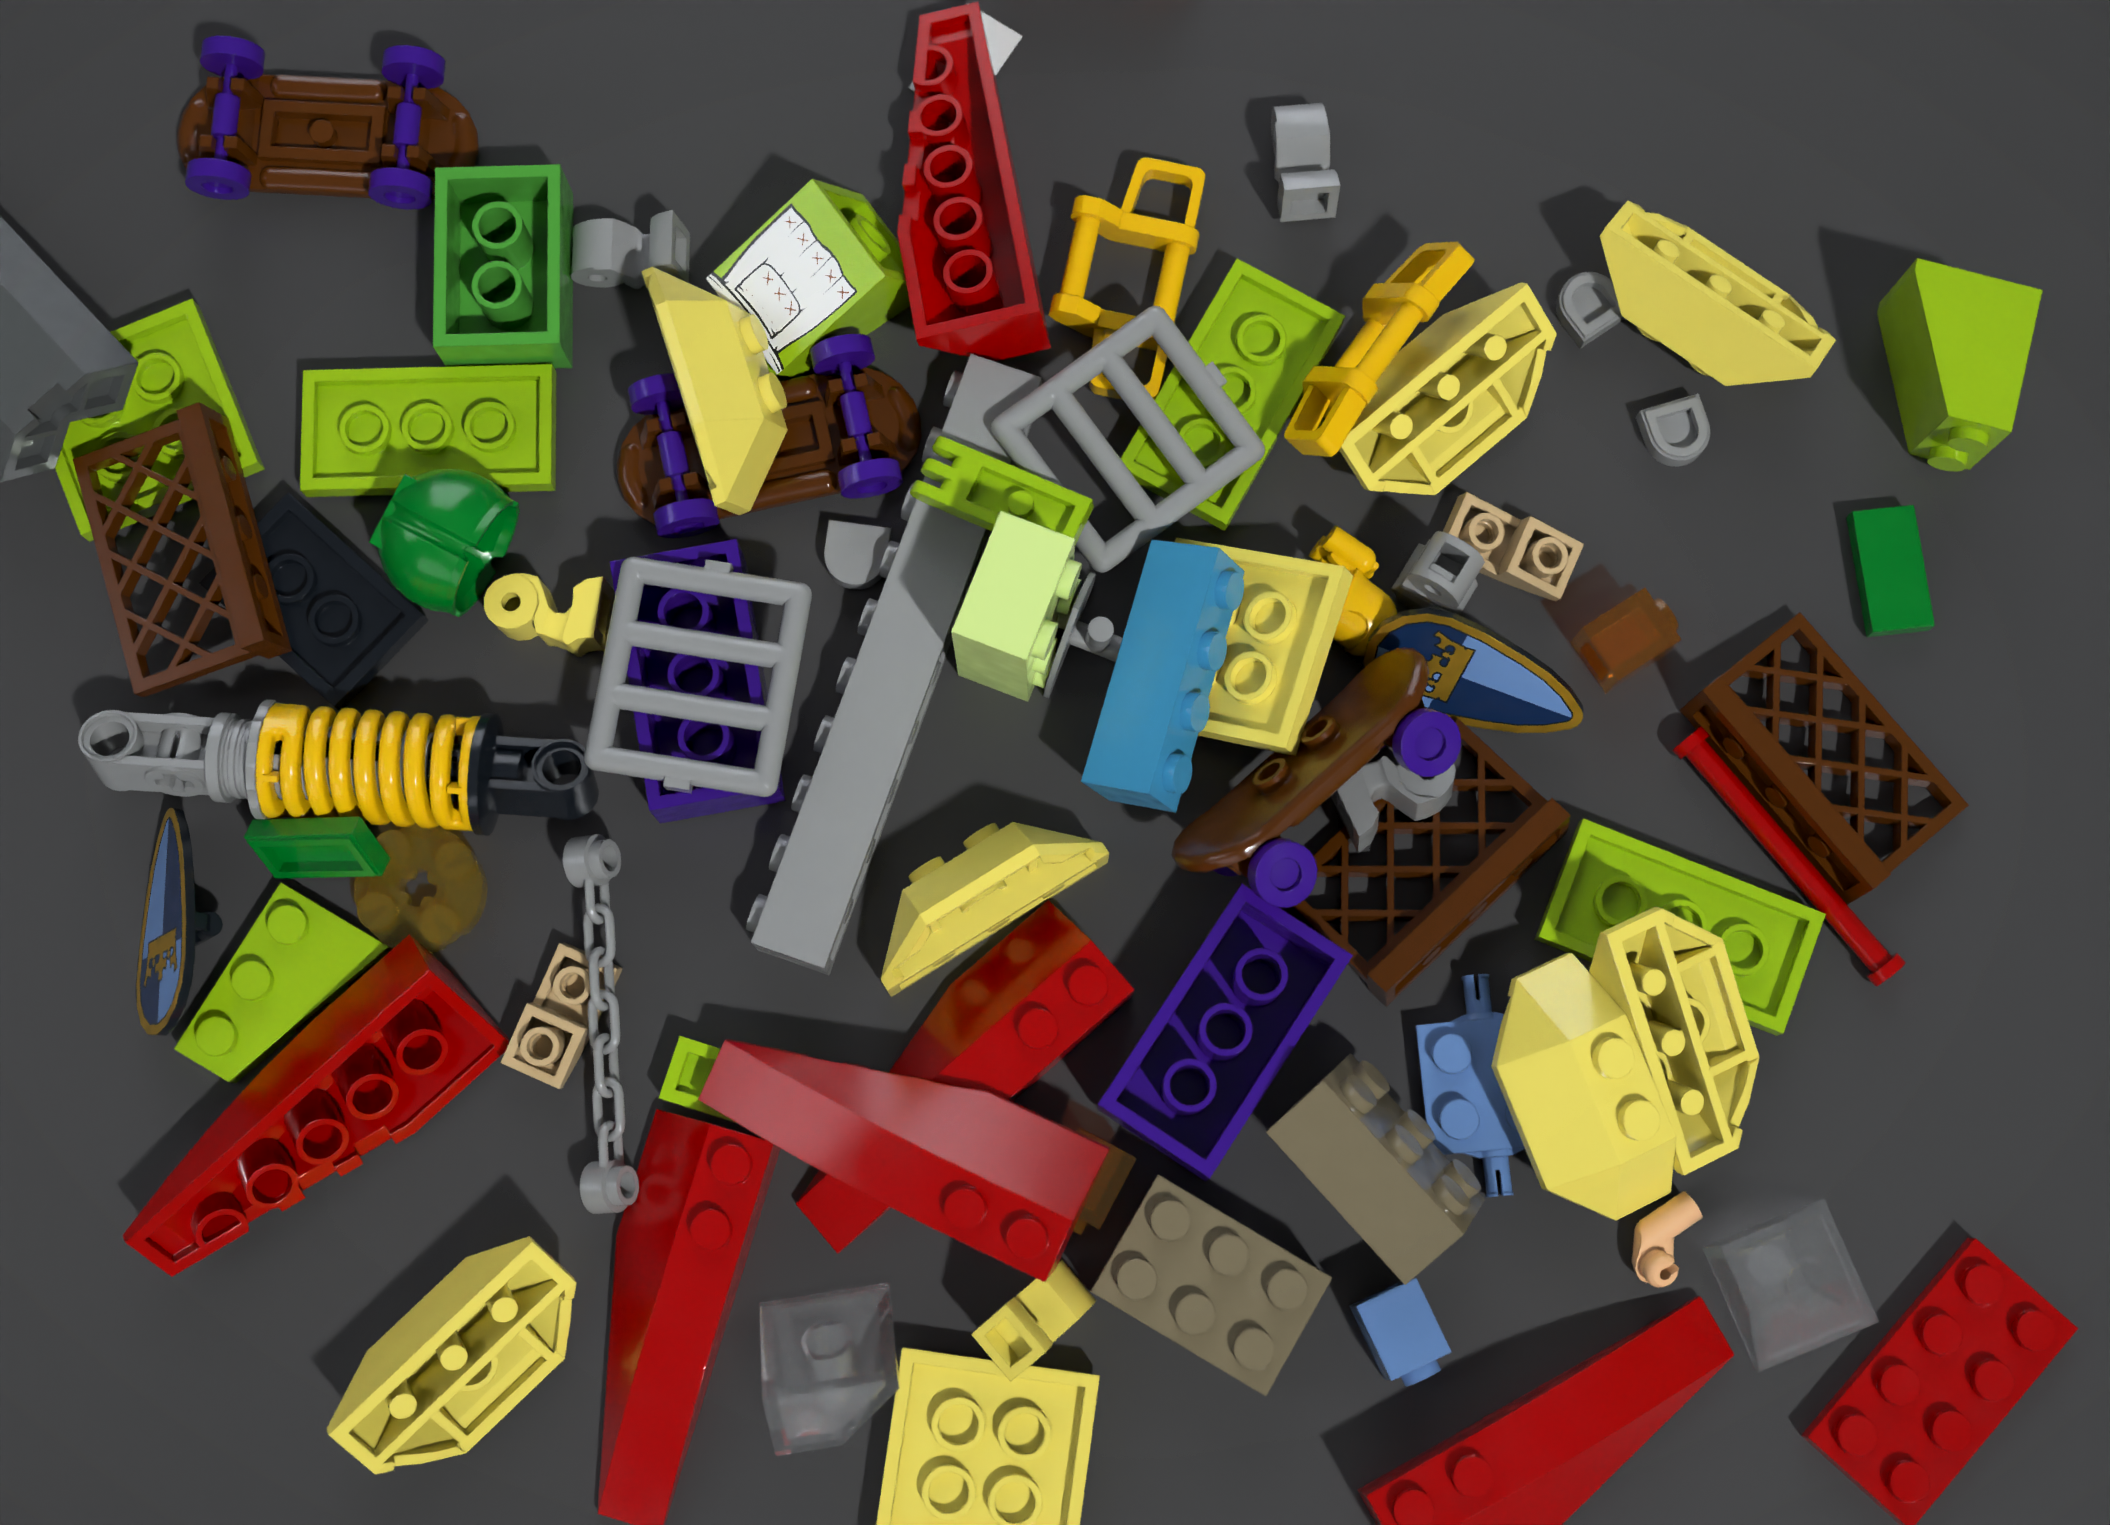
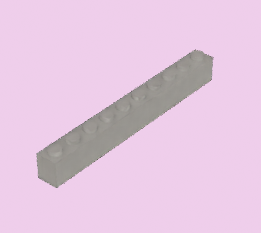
M970 354L964 373L954 370L951 375L943 400V406L949 407L950 410L943 429L934 426L930 431L923 451L922 462H925L927 458H931L951 466L952 461L937 455L932 450L936 438L942 436L1017 467L993 435L991 425L997 416L1042 385V377ZM1032 423L1022 430L1026 437H1028ZM926 476L924 477L923 482L940 488L941 483ZM914 483L911 484L901 511V519L908 521L900 543L892 540L889 542L881 562L879 576L886 578L878 601L871 598L868 599L859 621L857 634L865 636L857 659L848 656L841 668L835 691L843 694L837 713L835 718L825 715L817 732L813 750L821 753L813 777L803 774L796 788L791 810L799 814L791 836L781 834L774 847L769 870L776 872V876L768 896L758 894L746 925V930L754 933L751 944L758 951L826 975L831 973L953 641L952 628L992 533L987 529L917 500L910 494Z

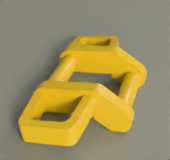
M1145 157L1136 164L1121 209L1102 198L1087 195L1075 197L1071 213V219L1075 221L1060 293H1056L1052 297L1049 316L1055 321L1093 338L1092 348L1136 317L1134 315L1101 309L1098 305L1084 299L1098 235L1114 242L1165 252L1153 306L1163 308L1175 323L1189 255L1196 252L1200 236L1199 231L1195 227L1205 183L1204 171L1198 167ZM1155 179L1185 185L1190 189L1191 195L1184 224L1133 214L1142 186L1147 180ZM1151 336L1138 347L1157 351L1149 383L1144 385L1155 400L1161 389L1167 355L1153 336ZM1102 373L1089 381L1090 390L1094 394L1122 400Z
M1459 242L1426 243L1420 246L1384 283L1373 284L1362 300L1365 324L1334 367L1314 366L1303 380V398L1284 433L1285 439L1302 455L1332 457L1339 451L1365 406H1368L1378 392L1379 388L1376 382L1419 322L1429 321L1439 307V302L1473 265L1475 259ZM1324 417V418H1325L1324 422H1323L1322 425L1318 428V426H1319V424H1320L1322 418Z

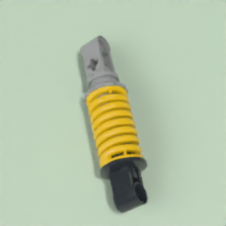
M266 699L259 705L253 720L241 719L237 713L221 712L215 718L187 713L148 714L105 710L94 714L86 720L78 735V744L82 753L100 781L112 790L162 792L181 797L209 795L214 802L231 803L236 798L248 799L250 811L255 819L360 816L364 822L367 820L372 825H386L390 822L399 827H410L415 823L421 828H436L440 825L445 830L473 831L476 835L489 836L496 826L499 814L573 820L589 813L596 805L599 796L594 771L585 764V748L580 743L570 739L554 740L504 736L501 719L494 713H484L482 716L455 717L451 714H444L440 716L435 724L433 717L428 713L418 712L414 714L411 720L402 711H392L385 718L384 713L380 710L369 709L361 717L359 711L354 708H343L336 714L335 710L331 707L319 706L311 713L310 709L305 705L283 704L276 702V700ZM126 746L119 753L109 755L116 748ZM563 775H578L574 781L568 784H553L557 778Z

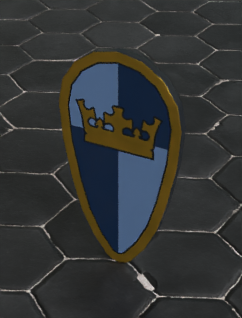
M1433 608L1404 610L1383 620L1368 639L1364 656L1365 667L1385 652L1396 648L1409 647L1415 648L1426 658L1429 667L1428 682L1422 696L1425 708L1448 715L1454 722L1459 719L1467 726L1513 733L1562 731L1572 729L1582 722L1583 704L1572 688L1552 668L1492 630L1453 612Z
M169 808L163 818L151 865L145 902L136 989L140 1023L148 1035L167 1036L177 1026L186 1007L192 985L195 946L219 934L223 926L222 919L215 912H195L192 845L184 811L179 808Z

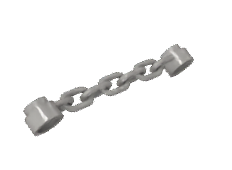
M600 834L573 837L568 840L563 851V867L569 882L577 888L585 889L586 912L583 918L584 951L589 962L591 996L588 1002V1027L594 1060L595 1086L592 1093L594 1129L598 1136L599 1161H592L585 1166L580 1178V1195L585 1208L590 1213L606 1214L622 1212L628 1205L636 1201L639 1193V1180L636 1171L631 1166L624 1164L622 1134L625 1130L624 1092L619 1082L617 1048L620 1043L621 1033L619 1004L615 996L613 959L616 952L614 916L610 909L609 881L617 876L620 871L621 854L613 840L606 839ZM594 886H599L600 903L595 904ZM593 923L598 925L605 923L606 948L602 946L594 948ZM604 967L605 990H600L599 968ZM609 1009L611 1035L607 1033L599 1035L598 1010L605 1011ZM603 1054H608L610 1077H604ZM614 1096L615 1122L609 1120L603 1123L602 1097L611 1098ZM608 1142H613L614 1160H609Z

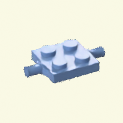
M1489 974L1477 975L1479 1000L1476 999L1474 975H1466L1461 977L1466 1015H1462L1451 1022L1415 1026L1425 1121L1435 1135L1433 1143L1444 1155L1465 1154L1478 1159L1482 1158L1486 1198L1498 1197L1496 1171L1499 1172L1501 1196L1514 1195V1192L1512 1191L1509 1156L1524 1150L1525 1147L1491 1067L1504 1014L1492 1012Z

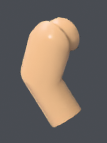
M1682 1191L1642 1218L1634 1230L1631 1261L1634 1271L1641 1281L1657 1288L1671 1285L1678 1276L1679 1267L1674 1264V1237L1703 1218L1699 1207L1685 1191Z

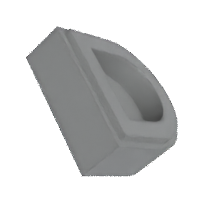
M1583 272L1571 277L1565 283L1557 298L1556 314L1558 320L1579 349L1625 319L1621 315L1612 281L1599 273Z
M1699 393L1640 410L1635 417L1648 452L1658 462L1667 466L1679 467L1693 462L1706 448L1710 439V425Z
M829 520L824 559L832 579L839 585L852 590L866 589L876 584L882 578L879 576V571L886 548L892 539L891 528Z

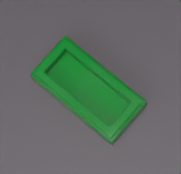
M1914 505L1852 511L1846 517L1866 637L1929 631L1935 626Z
M360 816L252 820L244 835L247 843L275 879L382 876L391 859Z

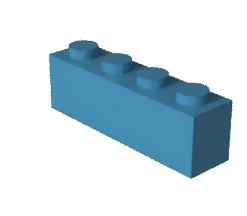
M1151 539L1081 779L1083 784L1109 801L1176 813L1181 794L1187 790L1192 777L1191 758L1198 733L1204 729L1209 718L1210 704L1208 698L1216 671L1222 667L1226 658V635L1233 610L1239 607L1244 594L1243 575L1245 571L1220 548Z

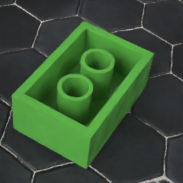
M560 164L435 168L433 348L446 367L552 364L554 368H573V280L570 276L573 245V192Z

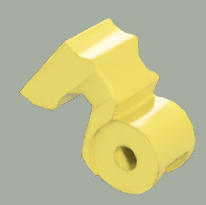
M514 573L495 580L489 586L484 596V610L488 619L508 638L523 641L540 636L548 646L559 647L577 657H582L588 652L605 650L614 590L603 576L585 579L573 587L572 606L566 613H561L557 611L550 590L538 576Z
M1061 1260L1046 1282L1036 1278L971 1335L1011 1382L1045 1354L1053 1345V1342L1078 1321L1097 1300L1066 1263Z

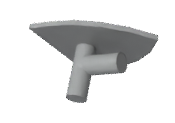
M1093 572L1088 574L1080 590L1055 655L1043 697L1048 699L1070 645L1116 662L1123 638L1113 634L1114 626L1112 622L1102 616L1092 619L1089 624L1080 621L1096 579V574Z

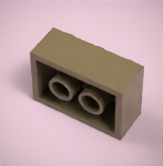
M1350 1053L1300 1098L1266 1133L1403 1284L1406 1285L1465 1234L1485 1199L1479 1193L1481 1185L1472 1171L1457 1159H1453L1450 1162L1433 1143L1435 1135L1427 1122L1413 1110L1409 1109L1404 1112L1387 1093L1390 1090V1086L1381 1072L1368 1061L1363 1060L1359 1063Z
M1157 1175L1090 1292L1260 1394L1267 1396L1332 1277L1160 1175Z

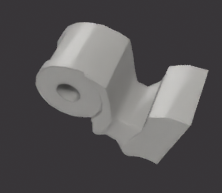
M1323 103L1272 107L1271 130L1275 156L1274 179L1279 184L1277 208L1280 222L1335 218L1341 185L1335 169L1329 170L1330 131Z
M673 210L658 213L650 218V234H642L636 227L614 218L587 220L576 224L572 228L573 245L570 276L578 284L606 288L625 282V285L634 289H640L645 285L641 271L650 267L657 268L689 283L690 232Z
M1437 531L1428 540L1426 545L1420 543L1417 545L1391 590L1396 595V601L1410 609L1433 608L1460 615L1478 586L1475 578L1485 561L1477 550L1463 540L1446 532Z
M1383 756L1377 761L1369 762L1332 794V800L1357 853H1360L1372 843L1378 830L1379 811L1373 802L1384 799L1414 821L1437 814L1452 796L1456 771L1455 765L1453 764L1444 773L1433 777H1423L1404 769L1400 764L1398 766L1395 765L1387 756Z

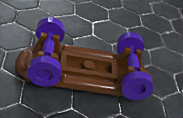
M211 36L202 42L200 64L206 70L222 77H207L206 85L192 97L182 113L177 131L178 153L184 167L187 169L185 185L195 193L222 200L243 199L249 195V192L371 198L382 205L393 208L422 209L428 207L432 200L435 199V168L475 167L479 153L477 129L470 113L457 98L439 88L444 82L446 62L441 55L432 50L412 45H397L387 48L383 52L381 73L389 81L375 79L263 74L265 51L259 45L233 36Z
M844 334L815 344L810 349V356L814 372L817 374L780 381L787 399V407L782 409L788 431L751 511L744 514L839 493L846 498H868L890 492L903 483L901 473L907 469L917 455L922 438L921 419L913 398L899 382L883 372L866 368L875 360L872 341L869 336L864 334ZM675 374L653 375L630 385L628 395L632 411L646 416L632 427L622 443L617 461L618 484L626 503L637 516L655 525L658 536L663 538H684L702 534L717 527L720 519L738 516L714 506L708 486L709 483Z
M1401 647L1385 652L1371 661L1333 700L1306 723L1305 729L1301 734V741L1296 756L1273 752L1219 802L1181 831L1174 841L1171 853L1178 866L1190 872H1210L1213 870L1224 876L1242 874L1248 878L1251 889L1259 898L1276 907H1291L1306 899L1313 890L1317 879L1315 858L1303 845L1288 838H1281V833L1288 827H1295L1305 820L1385 746L1394 753L1397 762L1404 769L1423 777H1433L1444 773L1454 764L1459 755L1461 735L1457 724L1448 715L1425 708L1422 696L1429 676L1426 658L1415 648Z

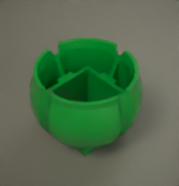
M435 469L413 477L404 474L369 543L377 547L383 570L393 586L407 599L426 609L446 612L461 617L478 601L495 576L496 571L491 565V559L494 557L503 558L506 555L518 523L519 503L512 500L496 483L474 472L461 469Z

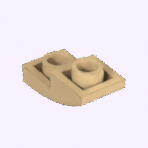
M1469 492L1458 496L1443 532L1463 540L1480 553L1485 563L1479 573L1553 601L1561 600L1584 546L1580 541L1532 516L1520 520Z
M567 943L558 944L533 1002L526 1003L501 1060L502 1064L557 1089L563 1088L589 1041L588 1002L591 996L589 962L586 959L585 951ZM613 964L615 986L623 968ZM604 967L599 968L600 990H605ZM598 1010V1021L603 1013L601 1010Z

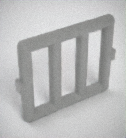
M1159 306L1148 307L997 416L991 425L993 435L1018 468L1063 487L1022 431L1046 412L1053 409L1135 521L1106 542H1104L1089 520L1087 521L1076 543V547L1090 566L1100 573L1108 572L1261 460L1265 453L1263 442L1222 387L1228 381L1213 361L1207 366L1203 363L1166 311ZM1151 336H1153L1234 446L1232 450L1206 469L1123 358ZM1100 373L1105 375L1185 483L1157 505L1152 502L1073 395L1075 391Z
M634 556L625 559L620 568L584 753V762L587 767L595 771L664 781L663 787L666 790L692 794L693 786L760 797L773 795L778 788L811 606L812 591L810 587L802 582L733 572L732 563L708 559L705 561V567ZM644 584L784 606L778 641L775 643L637 621ZM632 646L773 668L766 706L625 684ZM620 709L761 731L755 767L751 769L613 747Z

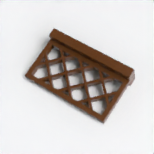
M200 402L177 410L178 420L73 459L134 695L141 697L152 695L256 656L271 659L292 651L229 418ZM181 440L185 458L173 481L152 471L151 468L162 447ZM140 455L137 462L130 459ZM121 462L133 469L115 502L103 496L97 471ZM147 476L169 487L152 520L131 510ZM190 481H192L194 491L187 488ZM183 495L197 501L201 515L189 539L166 528ZM106 505L112 508L109 515ZM126 516L148 526L131 560L118 554L115 537ZM162 535L185 545L168 579L146 568ZM206 539L208 541L210 550L203 547ZM199 553L213 560L217 574L205 598L182 587ZM121 564L127 566L125 573H123ZM141 575L164 585L147 619L133 611L130 596ZM178 593L200 604L184 638L161 626ZM222 597H223V600H224V604H225L226 609L223 608V607H221V606H219V603H220ZM216 612L229 619L235 645L212 653L198 646ZM137 623L143 626L140 633ZM158 633L180 646L167 670L150 675L145 656ZM193 653L202 656L190 661Z
M1800 612L1680 709L1696 730L1702 726L1710 736L1705 739L1847 905L1874 890L1891 875V872L1969 806ZM1791 635L1809 653L1810 673L1780 669L1781 643ZM1767 656V666L1755 665ZM1741 676L1767 680L1766 709L1747 706L1729 685ZM1780 682L1809 686V715L1779 711ZM1823 688L1842 691L1851 701V721L1823 717ZM1779 724L1808 728V757L1789 755L1779 744ZM1822 730L1851 734V764L1822 760ZM1865 736L1884 739L1894 751V770L1865 766ZM1803 770H1808V775ZM1822 773L1851 777L1850 806L1831 804L1821 792ZM1865 779L1893 783V813L1864 809ZM1908 785L1926 787L1943 809L1932 818L1908 815ZM1864 821L1893 825V851L1882 861L1864 842ZM1908 828L1918 829L1908 838Z
M1459 719L1455 723L1460 731L1461 745L1477 759V779H1454L1452 791H1478V822H1440V811L1432 815V822H1394V806L1384 799H1379L1373 802V804L1379 811V816L1387 809V822H1378L1376 834H1387V866H1349V844L1352 840L1344 826L1313 855L1317 864V877H1341V909H1313L1305 900L1290 907L1311 929L1353 955L1348 965L1368 984V990L1385 1007L1402 993L1560 841L1568 831L1571 815L1553 798L1547 801ZM1485 767L1498 779H1485ZM1485 791H1512L1529 808L1514 822H1485ZM1394 834H1433V866H1394ZM1440 834H1478V856L1468 866H1440ZM1486 834H1500L1486 848ZM1342 852V866H1327ZM1349 877L1387 878V910L1349 909ZM1394 878H1433V900L1422 910H1394ZM1440 878H1454L1440 892ZM1326 921H1341V935ZM1349 921H1387V944L1368 962L1348 943ZM1394 921H1410L1394 936Z

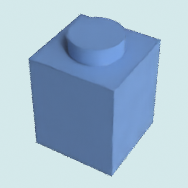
M1413 1278L1406 1285L1400 1281L1349 1305L1383 1379L1393 1381L1401 1377L1405 1387L1410 1386L1439 1372L1441 1368L1436 1359L1451 1353V1349L1417 1278Z

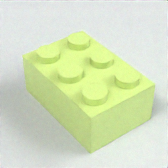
M1000 511L951 631L959 676L1027 702L1035 685L1045 689L1056 655L1055 650L1058 638H1055L1057 629L1065 630L1082 580L1078 579L1082 563L1075 561V538Z

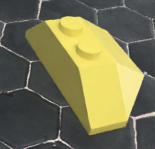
M1627 200L1600 235L1622 317L1637 326L1638 330L1645 337L1661 342L1686 359L1697 372L1705 376H1711L1724 386L1811 378L1836 341L1828 331L1818 328L1814 318L1790 294L1688 226L1658 213L1645 212L1640 205Z
M650 267L641 271L650 294L709 483L708 486L714 506L737 515H742L751 511L788 431L782 409L787 407L786 395L776 375L769 372L763 351L768 349V339L765 330L754 314H749L727 300L657 268Z
M1520 282L1443 314L1396 354L1376 382L1379 388L1378 392L1368 406L1364 407L1339 449L1364 489L1376 492L1387 491L1436 495L1527 418L1542 377L1547 350L1551 351L1557 335L1527 283Z
M1012 822L1002 829H999L996 823H991L969 836L963 842L967 850L945 863L942 857L939 856L915 869L908 876L912 884L903 889L880 979L891 997L1107 864L1109 852L1104 844L1100 841Z
M1653 907L1600 932L1589 972L1628 1017L1676 1134L1674 1169L1677 1173L1686 1175L1739 1148L1743 1131L1739 1126L1750 1101L1759 1062L1757 1047L1722 938L1660 907Z
M1565 953L1512 978L1508 991L1510 999L1501 1022L1491 1067L1541 1189L1597 1212V1214L1611 1220H1618L1670 1194L1676 1134L1626 1013L1573 953Z
M530 1236L466 1257L366 1351L327 1427L328 1435L375 1475L394 1471V1466L423 1464L466 1454L565 1359L571 1322L572 1298L575 1296L577 1283L574 1277Z

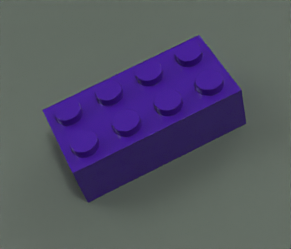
M737 539L637 556L705 567L706 559L732 563L733 572L748 574L745 557ZM625 559L610 561L615 594L621 564ZM644 584L637 621L759 640L752 601ZM632 646L627 670L628 681L631 685L766 706L768 692L764 668L761 666ZM633 711L639 750L642 752L751 769L755 767L761 731ZM781 772L778 788L769 797L693 786L692 794L666 790L663 787L664 781L644 778L649 811L660 824L786 801Z
M1241 884L1097 1105V1110L1204 1181H1207L1211 1178L1353 955L1281 908L1262 900L1253 890Z

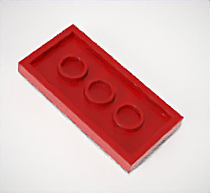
M1967 1238L1801 1436L1899 1525H1916L2079 1328L1978 1239Z

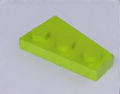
M280 882L174 1049L227 1082L236 1084L296 1033L297 1027L327 1002L331 1004L349 988L348 985L373 963L379 962L393 948Z

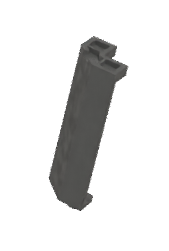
M0 216V482L55 469L70 422L123 410L139 362Z

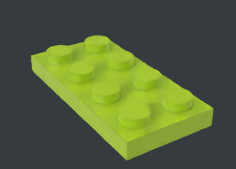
M1238 258L1189 340V344L1203 363L1207 366L1213 361L1228 381L1222 387L1265 446V453L1261 460L1190 511V513L1223 531H1226L1303 396V380L1314 366H1320L1343 326L1346 317L1340 312ZM1174 366L1155 398V402L1206 469L1232 450L1234 446ZM1140 424L1121 460L1140 486L1165 499L1185 483Z
M552 364L303 370L300 491L306 497L394 495L404 474L413 477L435 469H461L474 472L496 483L504 492L556 491V370Z
M1583 818L1580 820L1534 940L1564 952L1573 953L1579 958L1592 962L1600 932L1653 907L1663 908L1675 914V916L1691 922L1723 939L1749 1025L1775 1036L1784 1034L1826 914Z

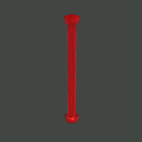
M1702 726L1672 750L1680 760L1684 756L1687 757L1816 909L1826 914L1825 919L1871 971L1866 976L1871 983L1877 987L1893 976L1906 964L1903 958L1898 953L1890 955L1705 740L1710 736Z

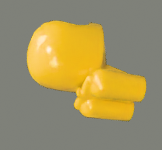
M1336 525L1327 536L1324 535L1312 548L1309 557L1317 562L1345 566L1353 575L1333 640L1342 645L1347 653L1363 657L1365 656L1370 635L1383 620L1397 614V609L1392 598L1368 580L1373 577L1374 571L1379 568L1374 551Z

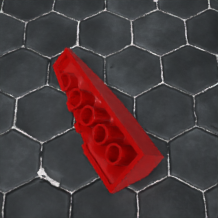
M979 2L919 15L913 84L915 87L913 111L909 113L908 122L909 153L908 162L904 164L902 181L904 189L902 215H899L897 229L917 343L922 347L966 357L974 354L992 361L1051 349L1018 181Z
M1048 900L951 983L888 1073L903 1076L912 1075L953 1086L988 1090L1010 1101H1015L1133 997L1135 989L1093 941ZM821 1170L818 1171L796 1202L799 1209L837 1254L843 1251L891 1209V1207L863 1194Z
M409 934L312 1020L226 1108L171 1172L123 1234L125 1243L171 1277L175 1276L249 1232L248 1223L271 1209L279 1207L283 1212L305 1199L303 1191L336 1171L342 1177L364 1164L361 1156L391 1138L397 1144L416 1133L505 1053L510 1039L452 972Z
M731 1039L724 1040L698 1098L699 1101L749 1131L863 1194L1043 1282H1046L1057 1268L1110 1151V1147L988 1090L953 1086L933 1082L932 1079L912 1075L903 1076L873 1070L867 1066L847 1062L838 1063L813 1058L807 1054Z
M656 1109L636 1172L639 1180V1193L636 1201L625 1208L616 1235L597 1514L633 1525H665L781 1150V1148L765 1139Z
M1697 1296L1359 1488L1358 1492L1376 1525H1562L1735 1354L1702 1297Z

